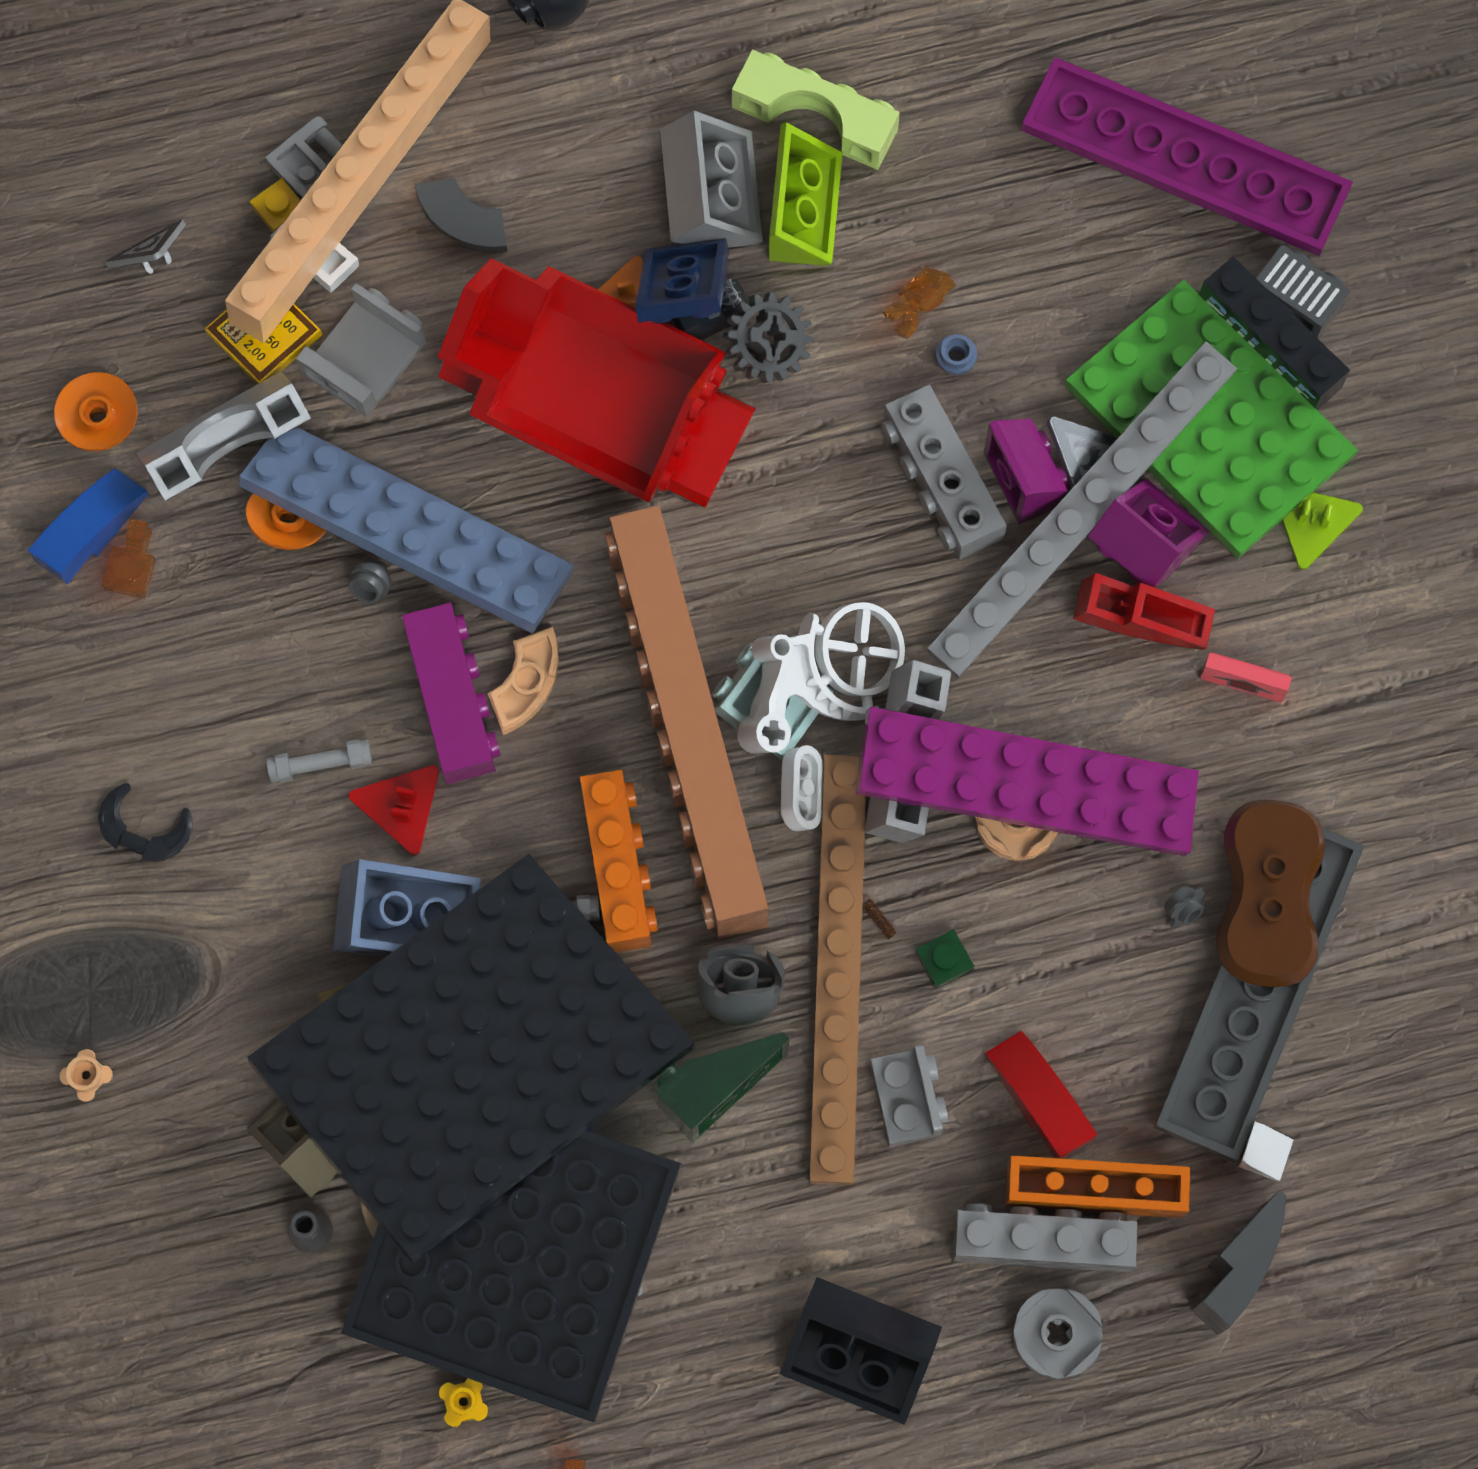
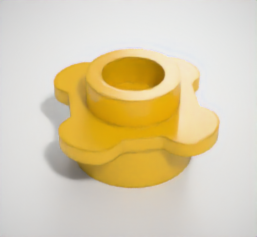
M467 1378L464 1383L453 1385L448 1382L441 1386L439 1396L445 1401L447 1412L444 1420L449 1426L458 1427L462 1421L472 1419L482 1421L486 1418L488 1407L483 1403L481 1396L483 1383ZM463 1397L468 1400L466 1406H461L459 1403Z

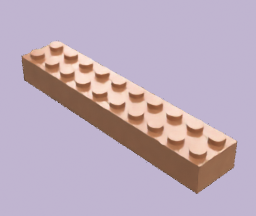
M657 505L610 517L611 532L604 533L607 544L606 550L612 572L620 570L615 572L616 587L622 610L630 609V611L625 612L632 648H641V650L636 651L643 689L648 687L652 689L646 691L649 702L648 709L653 727H662L661 731H657L663 766L664 768L670 766L673 768V771L668 772L669 788L674 807L683 806L684 811L678 813L685 848L694 847L695 852L689 853L696 889L704 887L706 892L700 895L701 909L707 930L715 928L718 940L768 927V904L660 506Z

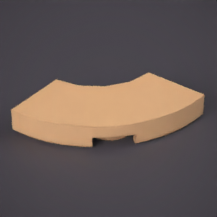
M553 627L513 641L516 657L512 672L502 685L488 693L503 735L514 731L529 721L541 709L552 691L559 663L558 646Z

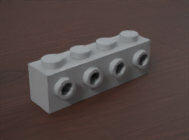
M930 384L886 404L884 421L881 422L882 431L889 444L896 443L903 456L900 457V463L908 479L915 478L922 490L919 492L921 504L928 515L934 513L941 526L938 528V534L945 548L948 551L953 549L958 559L961 560L1003 540L1007 525Z
M966 1204V1211L958 1210L955 1216L954 1262L1130 1273L1136 1267L1137 1222L1126 1221V1214L1102 1212L1099 1213V1219L1082 1218V1212L1078 1210L1059 1209L1055 1210V1216L1037 1215V1209L1032 1207H1011L1010 1213L992 1212L993 1206Z

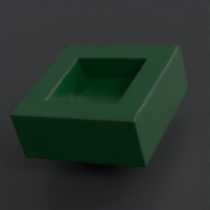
M954 929L915 950L919 961L936 990L973 971L975 967Z

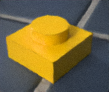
M281 178L253 198L250 204L256 214L274 233L286 221L301 200Z

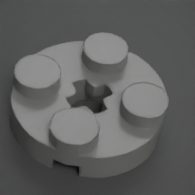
M1060 1288L1041 1290L1027 1299L1016 1315L1012 1331L1015 1349L1022 1362L1040 1376L1053 1380L1075 1377L1089 1368L1100 1353L1103 1337L1100 1314L1092 1302L1077 1291ZM1052 1322L1056 1326L1065 1323L1068 1326L1069 1330L1065 1335L1069 1342L1066 1345H1062L1060 1342L1051 1344L1048 1341L1047 1337L1050 1332L1046 1327L1049 1323Z

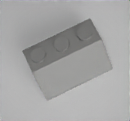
M692 111L661 128L671 241L687 244L726 238L728 248L752 246L762 243L752 131L697 111Z

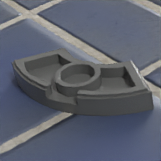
M455 178L415 184L420 206L427 219L437 230L458 242V245L482 252H508L501 209L483 208L471 203L460 192Z

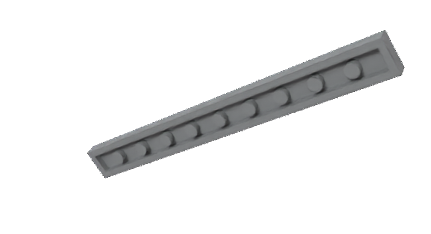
M1205 342L927 648V652L945 668L952 671L951 673L959 678L1089 535L1112 502L1127 492L1233 376L1238 368L1208 342Z

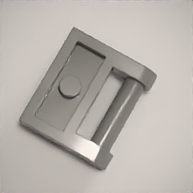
M319 116L308 122L265 157L267 165L280 179L283 178L300 200H302L327 167L309 145L318 142L332 158L343 146L329 132L330 126Z

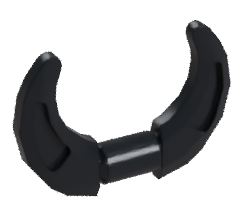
M122 784L107 795L101 804L98 820L105 841L113 848L117 849L120 845L123 848L143 855L142 861L159 862L178 854L188 843L193 829V820L188 808L182 810L180 822L174 830L162 836L152 837L149 841V839L127 831V826L123 823L120 816L122 800L131 791L130 784Z

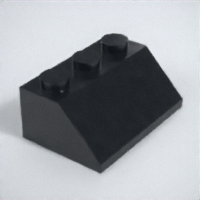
M816 1277L803 1308L780 1375L905 1425L942 1327Z

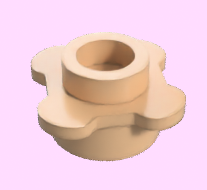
M89 1049L81 1050L77 1057L60 1072V1081L64 1085H70L77 1091L78 1099L83 1102L93 1100L96 1090L102 1084L109 1083L113 1078L112 1069L109 1066H102L96 1060L95 1053ZM84 1072H90L88 1079H83L82 1075Z

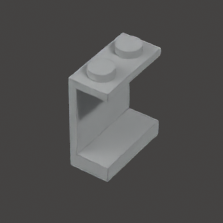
M355 283L351 288L355 301L351 308L316 352L305 346L296 360L302 375L368 418L426 344L422 322L414 314L404 309L399 312L389 305V300L378 290L369 288L367 291Z

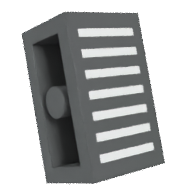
M1283 244L1256 277L1318 339L1342 309L1350 292L1339 277L1329 272L1324 273L1312 265L1305 254L1295 249L1290 250Z

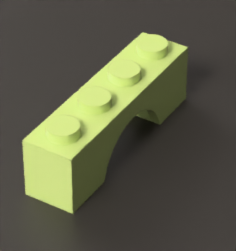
M752 49L732 88V108L767 123L778 115L794 109H809L823 114L833 122L840 134L841 152L843 155L877 170L898 131L900 112L896 111L889 103L879 99L871 100L863 97L848 85H835L823 80L816 72L810 69H798L790 66L772 53L762 54Z

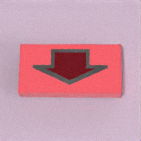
M1212 652L1209 653L1200 679L1282 703L1289 690L1292 677L1288 674Z

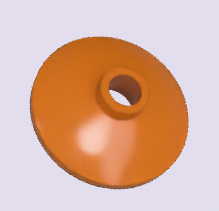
M103 372L83 374L70 381L58 395L54 407L55 423L62 437L72 446L92 452L108 450L123 442L132 432L138 416V405L131 388L117 376ZM103 412L106 414L102 421H92L96 413Z
M254 493L248 500L246 507L247 524L256 538L271 547L283 550L305 548L321 539L327 531ZM289 520L292 521V523H286L283 521Z

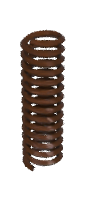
M868 899L867 901L869 902L863 908L871 915L870 918L875 920L874 923L881 927L880 930L884 932L883 935L888 937L887 940H889L896 934L895 928H892L893 925L879 911L880 909L874 904V901Z

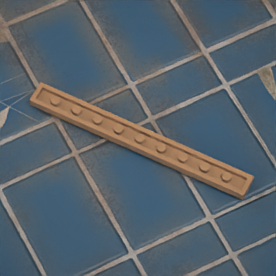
M824 755L810 1184L854 1185L866 796L856 794L860 756Z

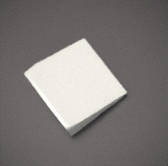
M1254 1121L1237 1167L1279 1182L1293 1139Z

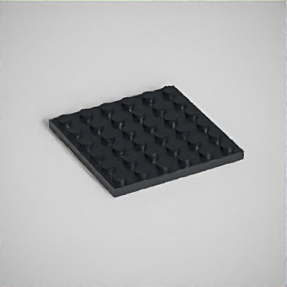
M586 1130L413 1263L408 1260L382 1226L378 1224L341 1334L595 1422L682 1163Z

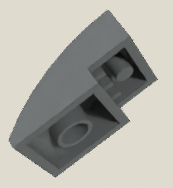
M1281 1190L1266 1201L1208 1265L1221 1279L1192 1311L1217 1335L1230 1328L1246 1309L1271 1265L1279 1243L1285 1217L1287 1196Z

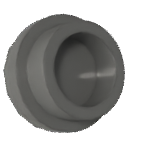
M381 561L360 563L350 573L349 589L362 602L376 603L379 599L386 597L390 591L391 577L386 566Z

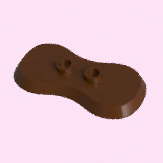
M1279 800L1252 801L1243 804L1235 810L1225 828L1224 846L1232 872L1233 890L1230 904L1217 932V951L1224 968L1232 976L1243 982L1265 987L1290 986L1299 983L1308 976L1318 956V937L1310 913L1309 897L1311 884L1323 860L1325 837L1318 819L1311 811L1302 806Z

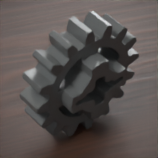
M769 292L764 295L762 301L760 295L755 294L749 297V305L741 302L735 306L739 316L731 315L727 317L726 321L729 325L733 326V330L723 333L722 338L732 340L733 346L726 349L725 352L726 355L736 354L738 359L733 365L735 370L744 366L748 368L746 372L747 379H753L760 373L762 383L771 382L773 374L777 381L788 379L787 370L791 373L801 370L797 359H809L810 354L803 347L805 344L814 342V338L805 335L804 329L808 328L812 323L810 320L800 321L799 316L804 309L802 306L793 309L789 308L791 297L785 296L776 302L775 292ZM759 311V315L756 316V324L750 328H745L749 319ZM782 317H783V318L785 319V321L788 323L790 329H789V328L786 326V324L782 321ZM767 331V335L773 336L774 343L770 344L769 340L763 339V332ZM746 346H747V347L752 351V353L755 355V359L750 355V353L748 352ZM787 347L791 348L786 358L777 364V361L780 360V353Z

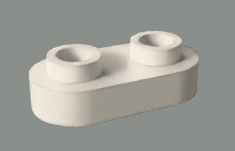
M809 745L789 749L782 760L781 816L785 824L796 832L814 829L822 820L824 765L818 751Z

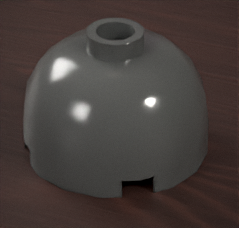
M728 943L713 947L707 951V958L703 961L700 959L697 965L696 979L699 1000L711 1016L724 1023L742 1026L762 1021L773 1012L781 998L785 977L783 963L775 954L767 951L766 957L754 953V945Z

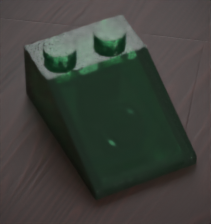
M782 1032L688 1060L680 1068L673 1064L656 1081L659 1085L655 1090L657 1106L694 1143L788 1055L789 1038Z

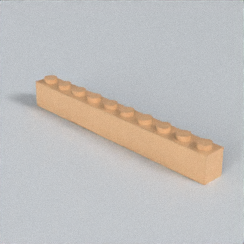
M453 0L226 298L225 303L230 324L265 343L490 43L489 15L463 0Z

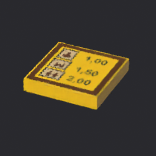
M295 304L292 305L265 343L230 324L227 309L205 328L207 335L256 384L283 371L298 357L305 346L310 347L322 336L321 330Z

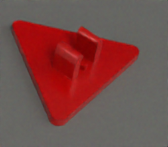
M435 765L427 766L352 790L349 793V799L412 856H417L421 852L440 772Z

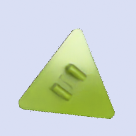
M1313 493L1282 521L1298 567L1302 570L1307 569L1362 513L1363 506L1360 503Z

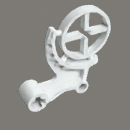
M864 602L843 605L832 611L821 625L818 624V615L811 612L808 613L803 619L799 633L796 636L788 637L787 635L780 634L757 638L752 644L751 652L755 660L763 663L762 678L758 692L751 704L750 716L743 719L738 727L737 738L740 746L751 754L779 752L785 749L791 737V729L785 719L786 702L791 695L799 697L814 711L826 717L843 721L864 720L866 711L870 707L879 708V706H873L872 695L878 694L889 687L892 670L902 666L904 662V639L895 619L886 610L877 605ZM853 610H857L855 643L860 644L868 641L870 614L882 623L891 642V649L865 647L862 651L865 656L891 660L883 678L868 689H863L866 666L865 656L853 657L850 685L838 677L829 659L828 650L850 653L856 652L858 646L854 643L829 640L836 622L843 615ZM815 634L817 635V636H816V642H815V656H816V661H817L818 668H819V670H820V672H821V674H822L821 677H820V674H819V672H818V669H817V666H816V662H815V657H814V640H815ZM829 684L835 690L848 696H861L863 707L852 706L843 702L826 686Z

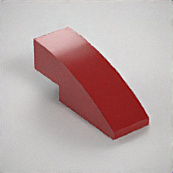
M1094 573L1081 581L1073 619L1131 637L1204 650L1207 649L1215 609L1141 582L1131 586Z
M1023 1031L1018 1032L985 1053V1056L1031 1128L1034 1127L1054 1158L1065 1159L1095 1140L1098 1134L1051 1066Z

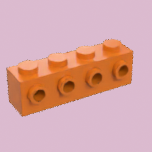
M622 770L580 776L607 944L615 953L652 947L650 932L658 931L654 906L645 907L643 891L651 890L647 864L638 865L636 849L644 848L640 823L631 824L629 808L637 807L633 781L625 783Z

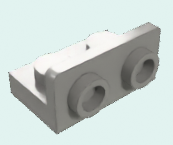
M921 1044L914 1046V1049L911 1051L872 1058L870 1064L889 1147L941 1136L942 1124L948 1123V1114L943 1096L936 1098L932 1081L939 1079L934 1055H926L924 1045Z

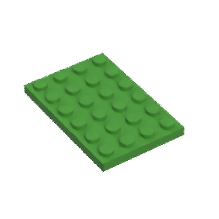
M1182 280L1068 377L1064 386L1114 436L1119 438L1205 342H1208L1238 368L1233 376L1148 470L1239 559L1353 459L1358 449L1238 334L1185 280Z

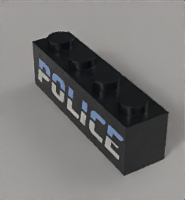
M1232 256L1203 282L1199 295L1314 408L1318 410L1342 389L1350 369L1236 258Z

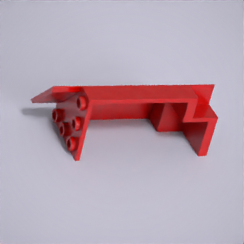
M491 258L464 286L437 357L444 361L438 378L476 396L469 415L647 502L652 500L658 490L664 493L666 490H669L706 508L756 408L718 390L727 372L726 369L721 367L726 352L667 323L657 324L651 321L638 323L634 307L550 266L535 280Z

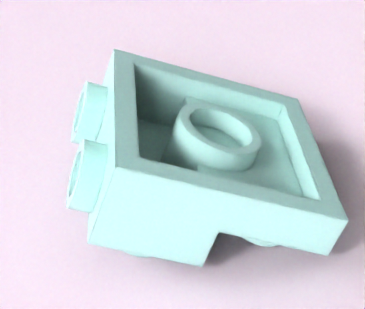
M752 642L737 657L736 663L741 667L732 679L728 676L724 677L712 692V696L716 699V702L713 704L716 714L737 730L743 719L750 716L751 704L761 684L763 663L754 659L751 652ZM791 695L787 699L785 719L791 729L790 741L785 749L779 752H772L780 760L783 759L789 749L796 746L818 715V712L811 709L795 695Z

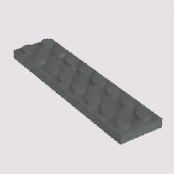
M1324 828L1322 829L1325 837V852L1311 884L1309 897L1310 913L1318 937V956L1313 969L1299 983L1284 987H1265L1249 984L1235 978L1221 963L1154 1126L1159 1131L1234 1163L1239 1160L1364 849V845Z

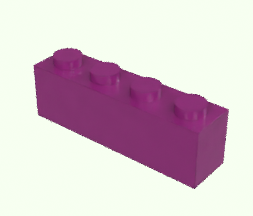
M452 603L402 615L446 784L496 772L493 758L500 757L501 754L495 732L486 733L483 718L490 717L484 692L476 694L472 679L480 677L474 653L465 655L462 640L469 639L464 615L455 616Z

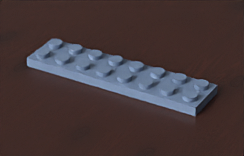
M298 427L287 431L275 439L268 438L239 476V486L532 634L573 573V564Z

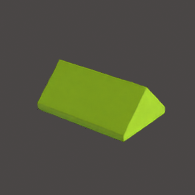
M787 122L780 126L769 235V261L828 266L832 264L843 153Z

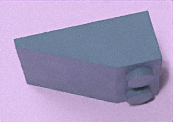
M362 859L342 865L333 951L385 958L480 889L481 878Z

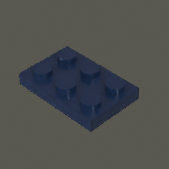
M726 238L646 249L635 306L638 323L651 321L652 323L659 324L668 322L673 318L687 316L705 318L713 313L721 312L729 257Z

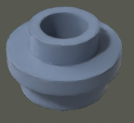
M960 334L949 335L942 339L937 346V364L948 374H965L976 363V346L966 336ZM957 351L964 358L960 361H953L950 359L949 354Z

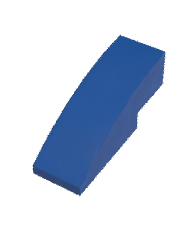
M114 468L72 502L28 549V552L36 563L68 584L91 555L99 556L149 493Z

